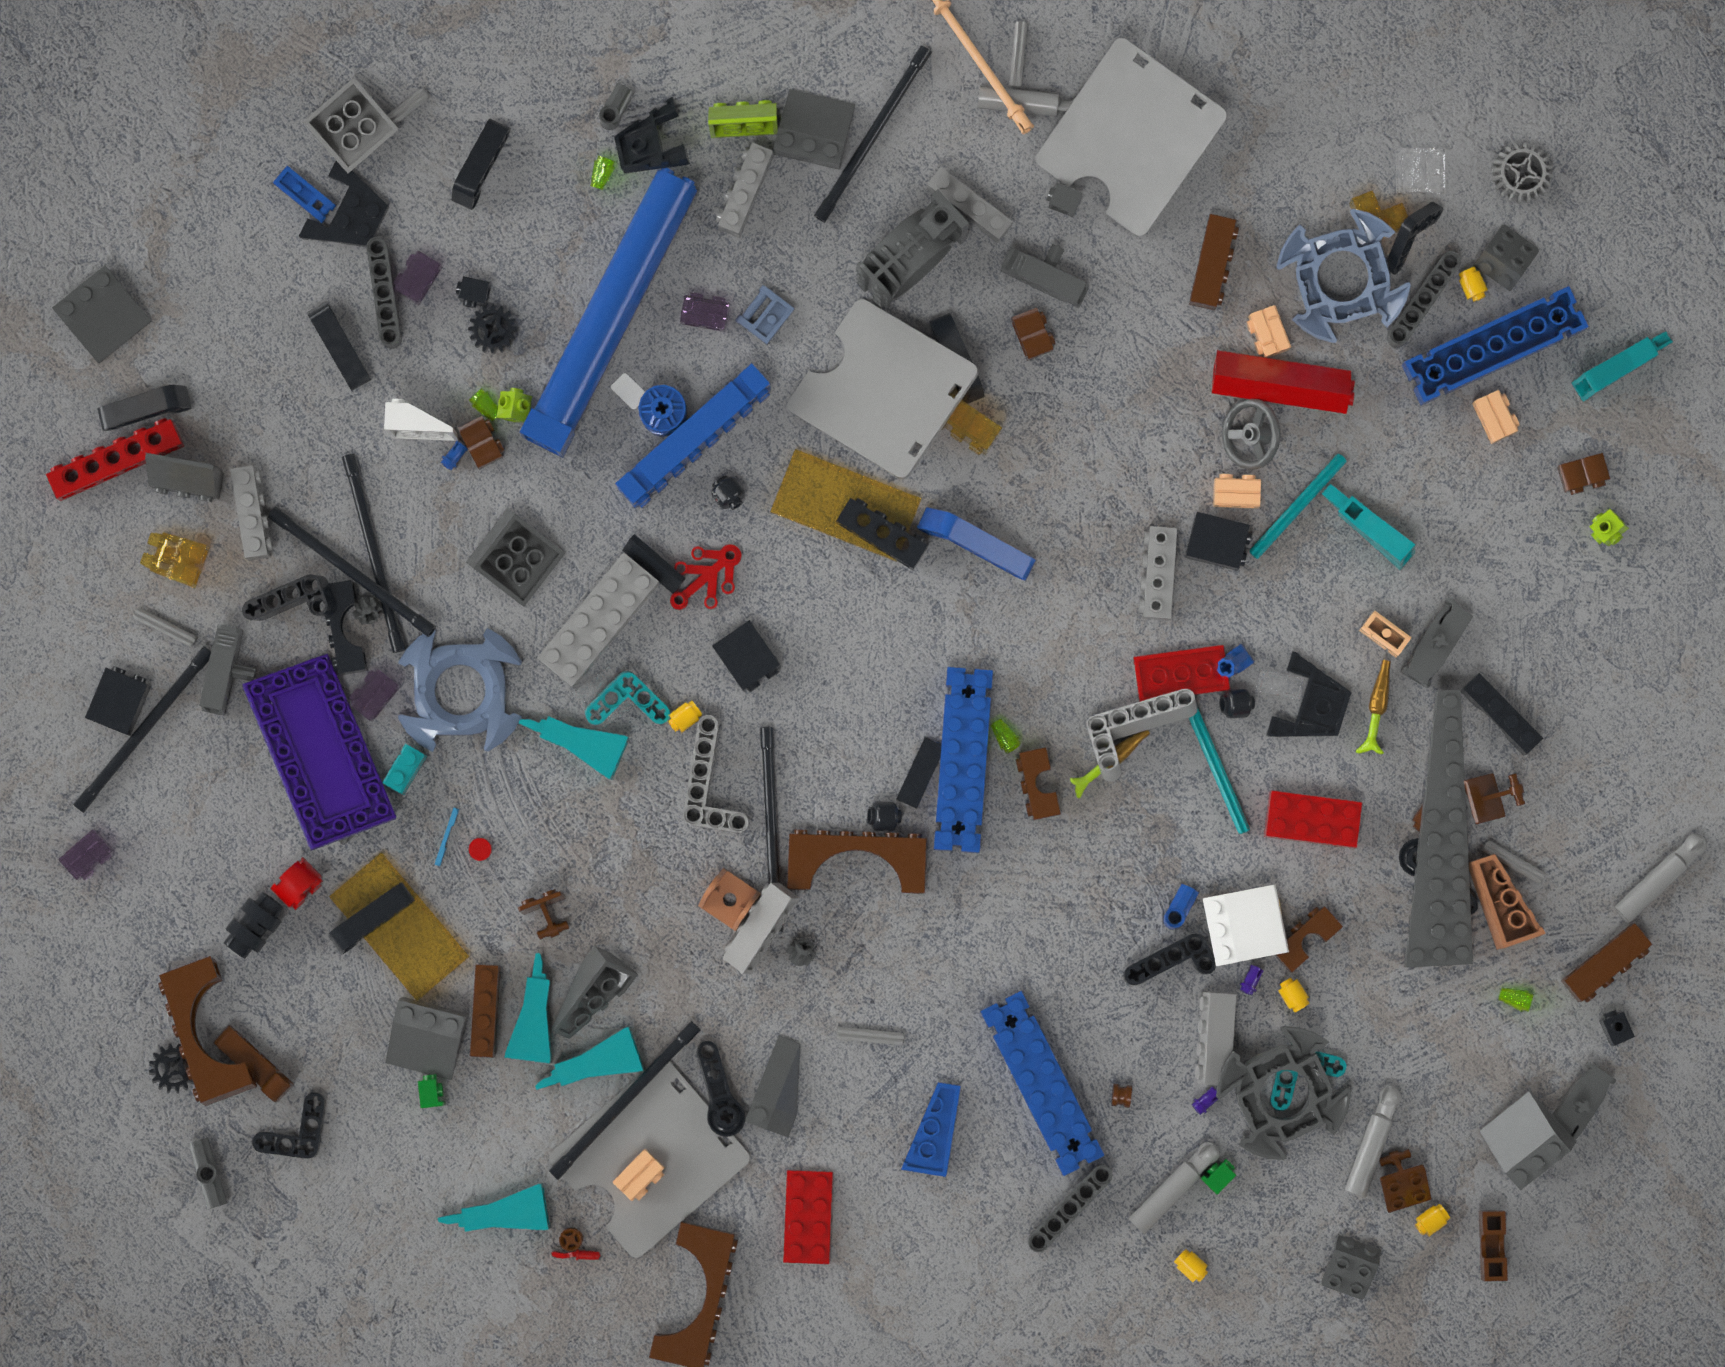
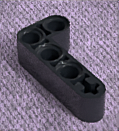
M492 119L487 121L454 182L451 199L453 202L470 210L475 208L480 197L481 187L509 136L510 127Z
M326 301L308 311L307 314L351 391L371 381L368 372L340 326L329 303Z
M950 313L929 321L934 337L939 344L972 362ZM977 376L962 398L961 402L963 405L985 397L979 376ZM956 385L957 392L961 389L958 385Z
M167 385L97 408L102 431H111L165 413L185 412L192 409L187 386Z
M309 574L246 601L242 607V614L248 620L263 621L307 602L308 608L313 615L328 617L336 611V602L328 580L321 575ZM314 580H316L318 584L316 590H313L312 588ZM296 588L298 591V595L294 599L293 590ZM275 597H277L278 604L276 607H274L273 600ZM322 601L325 603L323 611L320 610V603Z
M401 882L334 928L328 937L340 954L343 955L356 946L361 939L413 904L415 899Z
M1194 933L1128 966L1123 972V978L1129 985H1138L1189 958L1197 972L1206 975L1215 970L1216 963L1204 937ZM1193 937L1198 938L1201 942L1198 950H1192L1189 947V941ZM1171 948H1177L1181 953L1177 961L1169 958L1168 953ZM1152 958L1160 961V968L1157 971H1152L1148 967V962ZM1202 958H1208L1211 961V968L1208 971L1202 970L1199 966ZM1143 963L1144 970L1149 976L1145 977V973L1137 976L1138 980L1136 982L1134 979H1129L1130 970L1138 971L1142 969L1139 964Z

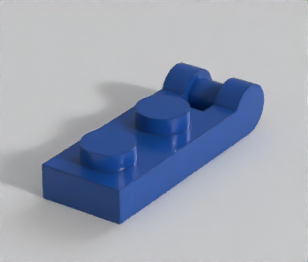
M288 166L285 167L273 182L275 186L320 223H323L327 213L333 211L336 207L334 203ZM320 201L323 205L317 211L313 206Z

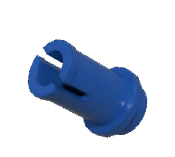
M456 441L447 455L441 457L443 460L440 463L449 470L457 468L456 464L468 448Z

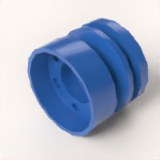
M657 385L646 390L638 406L639 416L645 428L653 435L660 437L671 435L686 421L688 416L687 406L681 393L667 385ZM663 404L664 407H669L665 410V414H661L660 411L656 412L659 410V405Z

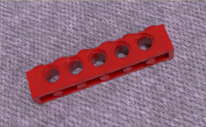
M167 418L160 419L154 423L155 426L146 429V427L134 431V435L129 438H125V436L112 441L113 445L106 448L105 446L97 447L92 450V454L86 457L79 455L71 459L72 463L65 466L59 464L50 469L51 472L47 473L46 476L56 499L63 501L146 464V453L165 456L185 447L174 421L171 419L167 420ZM156 434L161 435V442L158 445H152L151 438ZM133 444H140L141 449L138 454L132 455L130 453V448ZM113 453H119V461L111 464L109 461L110 456ZM93 462H98L99 469L95 473H90L89 465ZM72 471H77V480L74 482H69V473Z

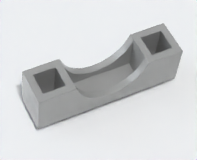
M942 167L939 168L927 184L929 192L933 194L938 189L957 210L973 221L983 233L996 243H999L1012 227V220Z

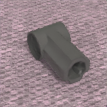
M616 84L605 106L599 112L600 124L606 130H614L619 126L620 119L634 95L633 91L622 84ZM611 113L616 117L611 122L604 120L606 114Z

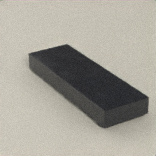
M635 534L628 540L622 550L672 594L680 588L686 579Z
M924 738L896 800L917 809L941 758L940 744Z

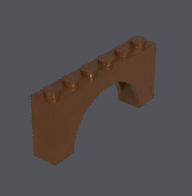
M794 830V834H789L787 889L811 890L812 879L818 868L826 860L842 852L865 851L881 857L893 867L900 880L901 893H925L926 838H922V834H908V838H899V833H885V837H876V832H863L862 836H853V832L840 831V835H831V831L817 830V835L808 834V830Z
M209 956L159 975L161 980L158 983L162 995H166L168 1003L165 1004L166 1011L170 1017H173L175 1024L172 1025V1029L176 1038L179 1037L182 1046H179V1051L182 1058L187 1060L188 1067L186 1068V1073L189 1080L194 1082L193 1094L196 1101H200L204 1106H208L256 1088L257 1084L249 1064L244 1062L229 1065L213 1060L205 1052L197 1036L196 1013L199 1003L211 987L223 981L216 960Z
M681 1221L675 1245L690 1251L701 1264L707 1287L705 1302L697 1318L688 1327L672 1334H655L649 1358L685 1367L709 1366L712 1353L708 1352L710 1343L715 1342L717 1330L713 1329L715 1320H720L722 1307H718L720 1297L725 1298L728 1286L724 1284L725 1275L730 1276L733 1262H729L731 1253L736 1252L738 1240L734 1239V1233Z

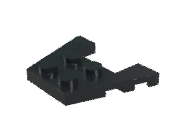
M673 97L665 101L666 105L659 110L654 108L650 111V116L639 122L637 120L614 136L620 166L624 174L690 164L684 144L663 152L658 125L679 117L677 105Z
M335 161L328 175L329 178L349 188L330 227L327 228L307 218L299 238L367 247L368 241L376 236L389 206L353 171L347 173Z
M1292 651L1286 671L1308 678L1307 686L1295 723L1272 716L1266 736H1338L1352 692L1320 671L1297 652Z

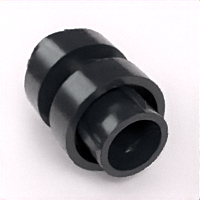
M263 891L256 900L249 897L241 907V910L245 912L242 919L233 918L225 928L230 935L223 943L244 959L252 950L259 953L267 943L262 938L265 932L269 930L274 933L282 923L277 916L284 907Z

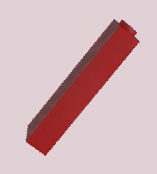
M1217 350L1213 368L1212 394L1259 399L1264 402L1347 414L1348 405L1353 406L1355 380H1351L1350 370Z

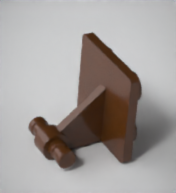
M1493 773L1464 780L1465 792L1468 796L1471 813L1476 824L1506 816L1501 801L1502 796L1511 794L1516 800V806L1525 804L1523 799L1524 788L1519 783L1517 774L1508 776L1511 787H1509V790L1502 792L1498 790Z
M556 889L543 893L544 897L538 900L534 899V897L521 902L522 906L517 907L523 915L542 909L548 925H546L547 928L537 931L540 940L549 936L553 938L560 935V932L569 929L567 921L558 924L553 923L547 907L566 899L565 894L561 891H556Z
M1409 1149L1400 1152L1395 1150L1389 1152V1155L1385 1157H1380L1379 1163L1381 1167L1392 1164V1166L1395 1165L1397 1171L1380 1178L1388 1213L1431 1200L1424 1165L1421 1164L1403 1170L1401 1161L1412 1157Z

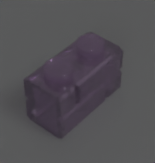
M417 251L415 255L411 254L405 264L408 267L404 274L399 273L394 281L396 287L394 289L403 297L420 305L443 267L440 263Z
M691 292L690 296H684L680 324L725 332L730 304L725 302V298L713 296L712 300L705 299L703 294Z
M379 669L375 672L371 670L364 678L366 684L361 690L357 688L349 697L352 700L349 705L371 722L375 720L400 689L397 683Z
M92 829L58 860L76 880L83 879L85 881L95 872L93 868L99 863L103 865L112 857L110 853L114 850L97 830Z

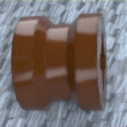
M1113 1084L1111 1106L1123 1105L1125 1108H1130L1132 1085L1120 1087L1119 1084Z
M576 1228L565 1229L559 1237V1243L566 1251L577 1250L583 1242L582 1233Z

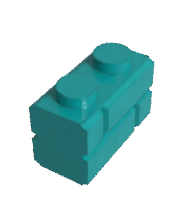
M405 743L401 750V755H398L382 783L405 795L427 756Z

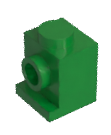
M436 1074L423 1076L422 1081H417L420 1108L446 1105L445 1101H440V1097L444 1096L443 1084L438 1083Z
M1227 1159L1220 1164L1215 1162L1207 1170L1209 1175L1207 1177L1202 1175L1200 1179L1218 1195L1234 1179L1236 1174L1233 1171L1236 1168Z

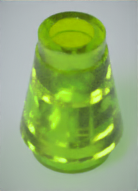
M598 155L597 160H594L590 186L603 190L615 169L613 167L615 161Z
M481 388L469 401L474 409L493 421L496 419L498 407L488 391L485 392Z
M998 719L991 724L999 747L1006 754L1014 751L1021 745L1020 737L1002 719Z
M1502 987L1498 1000L1520 1012H1523V1010L1529 1012L1534 994L1529 993L1528 990Z

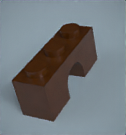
M1046 747L1019 753V758L1015 760L1018 772H1022L1024 781H1020L1023 795H1028L1029 803L1025 804L1028 817L1032 816L1033 821L1060 815L1056 792L1042 793L1035 785L1036 777L1040 773L1051 770Z
M1318 906L1315 907L1307 915L1309 919L1304 924L1299 922L1290 930L1293 934L1287 938L1289 952L1275 955L1290 973L1295 971L1309 958L1302 949V940L1306 935L1315 934L1323 942H1327L1343 927L1325 906L1321 909Z
M1503 1210L1479 1211L1482 1281H1508L1507 1258L1504 1252L1506 1212Z

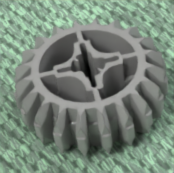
M1514 143L1513 150L1507 146L1505 153L1499 152L1498 157L1500 160H1494L1493 164L1497 167L1492 168L1491 173L1497 174L1492 177V182H1499L1495 186V190L1503 189L1500 194L1501 197L1508 193L1510 195L1508 201L1511 202L1514 197H1517V204H1520L1523 197L1526 203H1530L1531 197L1534 200H1538V193L1542 195L1546 193L1544 187L1551 185L1546 179H1551L1553 174L1546 172L1552 169V165H1545L1549 157H1540L1543 154L1542 149L1536 153L1534 152L1535 145H1532L1529 150L1527 149V143H1523L1521 149L1518 143ZM1514 157H1525L1521 164L1512 163L1511 165L1507 163L1508 160ZM1531 161H1533L1538 167L1539 176H1537V173L1532 171L1530 166ZM1524 165H1526V166H1525V169H1524V170H1525V171H1524V174H1525V175H1524V177L1521 178L1520 181L1518 182V180H1519V178H1520V176H1519V175H1520V172H1519V171L1524 167ZM1504 170L1513 177L1512 186L1506 180ZM1524 182H1534L1537 184L1531 189L1519 190V187Z

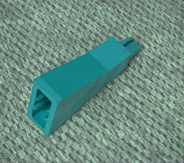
M1666 331L1651 340L1646 337L1583 373L1571 384L1584 402L1659 355L1658 351L1673 341Z
M1331 484L1324 490L1322 495L1339 510L1338 516L1365 538L1396 568L1401 570L1415 554V544L1370 511L1353 496L1347 498Z
M549 716L547 720L541 719L540 723L531 719H520L519 721L520 725L541 733V739L567 749L610 780L614 777L630 739L624 735L573 727Z
M540 953L535 954L532 978L527 977L523 1007L504 1058L552 1064L548 1018L551 980H547V975L542 973L544 963Z
M630 1027L620 1030L578 1057L555 1064V1069L551 1071L552 1076L542 1079L535 1085V1088L538 1090L559 1082L561 1086H565L588 1077L643 1071L644 1067Z
M543 1183L493 1203L462 1208V1213L438 1218L440 1223H458L459 1227H464L465 1232L491 1227L530 1230L550 1229Z

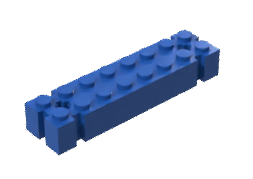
M1568 286L1553 293L1549 297V302L1544 297L1428 351L1426 354L1427 358L1425 359L1420 354L1405 361L1402 364V368L1409 382L1415 380L1417 384L1413 391L1420 405H1425L1437 399L1441 395L1439 391L1443 390L1445 395L1551 347L1564 339L1563 334L1565 333L1567 338H1570L1585 331L1589 326L1582 312H1575L1573 308L1577 301L1570 287ZM1554 314L1555 316H1560L1561 319L1558 322L1552 319ZM1431 370H1433V373L1435 371L1438 373L1435 379L1429 376Z
M751 363L737 378L727 384L636 464L630 472H627L615 483L617 489L635 509L639 506L641 508L646 506L652 500L650 495L653 492L657 491L660 493L669 485L667 481L671 477L677 478L686 470L684 467L687 463L697 461L703 455L701 452L707 446L711 448L719 441L718 437L724 431L725 433L730 432L736 426L735 422L737 419L747 417L753 411L752 405L759 402L761 404L770 396V383Z
M947 667L946 687L951 688V695L945 694L936 811V823H941V831H935L934 850L952 851V846H961V852L980 853L981 834H975L976 826L982 825L991 698L985 697L986 690L991 691L993 670L975 669L974 675L965 674L966 668ZM966 687H971V691L974 690L975 694H971L970 698H965L966 694H962V690H966ZM957 822L962 823L961 826L964 825L965 831H961L960 835L952 831V826H956Z
M1019 991L1004 999L1006 1005L999 1008L996 1003L980 1011L988 1028L994 1026L997 1034L992 1037L1049 1150L1053 1151L1056 1149L1059 1157L1055 1158V1161L1062 1175L1065 1176L1080 1168L1078 1162L1085 1159L1089 1164L1105 1155L1097 1139L1090 1140L1087 1133L1091 1132L1092 1129L1034 1015L1028 1017L1025 1009L1029 1008V1005L1022 991ZM1008 1015H1012V1018L1014 1016L1017 1018L1014 1028H1010V1025L1008 1027L1005 1025ZM1073 1138L1074 1141L1078 1140L1077 1150L1073 1151L1071 1148L1069 1151L1067 1148L1070 1144L1069 1140Z

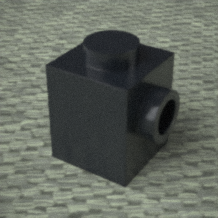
M463 276L462 282L458 281L456 295H459L458 299L460 302H463L465 307L476 308V305L487 307L492 285L488 281Z
M1615 1009L1603 1014L1604 1019L1599 1022L1610 1046H1616L1635 1037L1624 1012L1617 1013Z

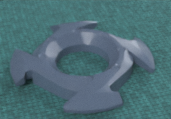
M1354 208L1350 210V213L1359 229H1341L1309 239L1305 236L1306 229L1300 224L1287 238L1280 251L1276 266L1280 270L1297 261L1296 278L1307 312L1305 314L1298 313L1292 320L1308 334L1317 339L1332 343L1337 342V337L1329 322L1345 323L1380 313L1382 315L1381 322L1388 327L1399 316L1407 301L1411 287L1410 282H1407L1390 291V270L1381 240L1383 237L1390 238L1395 231L1382 219L1369 212ZM1337 251H1349L1358 255L1364 261L1368 270V283L1365 290L1360 296L1350 301H1337L1330 298L1324 293L1319 284L1318 272L1321 263L1328 255Z
M488 628L483 634L485 638L483 644L446 645L433 650L436 630L430 637L422 634L405 650L398 664L404 667L410 664L414 666V701L420 717L398 715V719L406 732L419 745L431 752L434 751L437 745L434 741L437 735H476L487 730L485 751H490L503 743L514 732L522 716L516 713L506 714V678L500 663L522 664L514 648L502 636ZM457 665H465L475 669L482 676L485 683L483 702L475 711L467 715H453L446 712L436 699L435 687L438 678L445 670Z

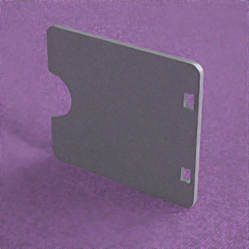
M1119 38L1112 44L1036 155V162L1041 168L1068 187L1077 179L1085 176L1101 179L1108 187L1110 193V204L1106 214L1135 235L1142 236L1149 231L1227 119V111L1126 38ZM1137 54L1149 62L1145 68L1134 61ZM1194 95L1206 102L1202 109L1191 102Z
M860 299L854 303L834 333L841 339L845 349L841 364L829 373L818 374L808 371L789 399L787 408L795 416L897 478L907 479L977 378L978 368L972 362L867 300ZM958 385L961 389L953 399L949 395L955 386ZM918 443L922 447L917 455L913 457L910 453Z
M671 1062L653 1078L563 1175V1178L575 1192L589 1185L601 1186L610 1192L614 1199L615 1210L606 1228L628 1254L634 1258L645 1254L745 1167L750 1160L749 1153L734 1135L728 1137L732 1144L727 1147L717 1138L719 1135L711 1130L707 1121L709 1106ZM639 1077L551 1152L550 1162L552 1165L583 1137ZM676 1078L686 1088L680 1094L671 1084ZM646 1148L665 1167L661 1171L665 1175L656 1184L651 1182L646 1187L648 1192L639 1201L636 1198L631 1201L613 1184V1181Z

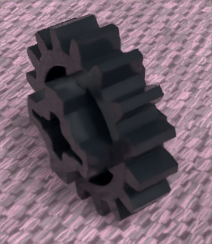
M491 304L490 310L483 306L481 314L475 311L476 319L470 318V322L474 325L473 327H468V331L474 333L470 336L471 341L477 340L475 347L479 348L482 345L484 353L488 349L491 350L492 355H495L496 349L503 353V346L506 345L511 348L509 341H516V337L512 334L518 331L517 327L512 326L516 323L515 318L509 319L511 316L510 311H507L505 314L503 313V306H500L498 310L495 309L494 304ZM493 315L491 319L483 320L485 317ZM502 319L507 322L508 330L502 328ZM496 325L498 331H493V333L490 334L488 328H493V326ZM478 328L484 331V340L479 337ZM503 339L501 342L493 344L495 340Z
M169 1043L167 1050L161 1046V1054L153 1053V1058L156 1061L149 1062V1066L154 1068L149 1070V1075H155L152 1083L159 1082L158 1089L161 1090L163 1087H166L167 1093H170L171 1089H175V1092L178 1094L181 1087L184 1090H188L187 1083L194 1084L193 1080H189L186 1069L183 1066L186 1059H183L180 1054L179 1046L181 1044L179 1043L176 1048H173L172 1044ZM172 1054H176V1055H177L176 1057H171V1058L167 1057L168 1055H172ZM178 1064V1071L174 1070L169 1074L170 1066L174 1067ZM159 1065H161V1067L164 1069V1074L162 1077L158 1071ZM172 1080H181L180 1082L176 1083L171 1082Z

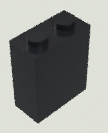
M1197 512L1185 558L1238 571L1240 566L1244 567L1247 553L1243 552L1245 544L1249 545L1253 532L1249 531L1250 525Z
M750 620L712 645L743 692L746 690L749 692L754 691L761 685L759 681L765 677L769 680L779 673L780 663Z
M113 666L112 670L105 667L85 718L131 736L151 686L146 684L147 679L134 674L133 678L125 675L126 670Z

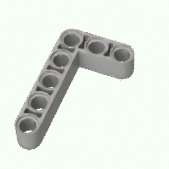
M1181 689L1090 717L1087 721V728L1103 779L1111 782L1121 776V767L1113 740L1194 716L1198 710L1194 693L1189 689Z
M712 715L702 716L697 726L683 818L691 826L743 833L749 827V820L744 813L706 807L719 723ZM706 720H712L715 723L714 729L710 732H706L702 728V724ZM708 742L711 745V751L708 754H701L699 752V745L701 743ZM700 764L705 765L708 770L707 774L703 777L695 774V768ZM701 787L704 790L703 797L700 799L692 798V789ZM692 809L700 812V818L695 822H691L687 818L688 812ZM714 813L721 814L723 817L722 823L712 825L710 822L711 815ZM739 816L743 817L745 820L744 827L741 829L734 828L732 825L733 819Z

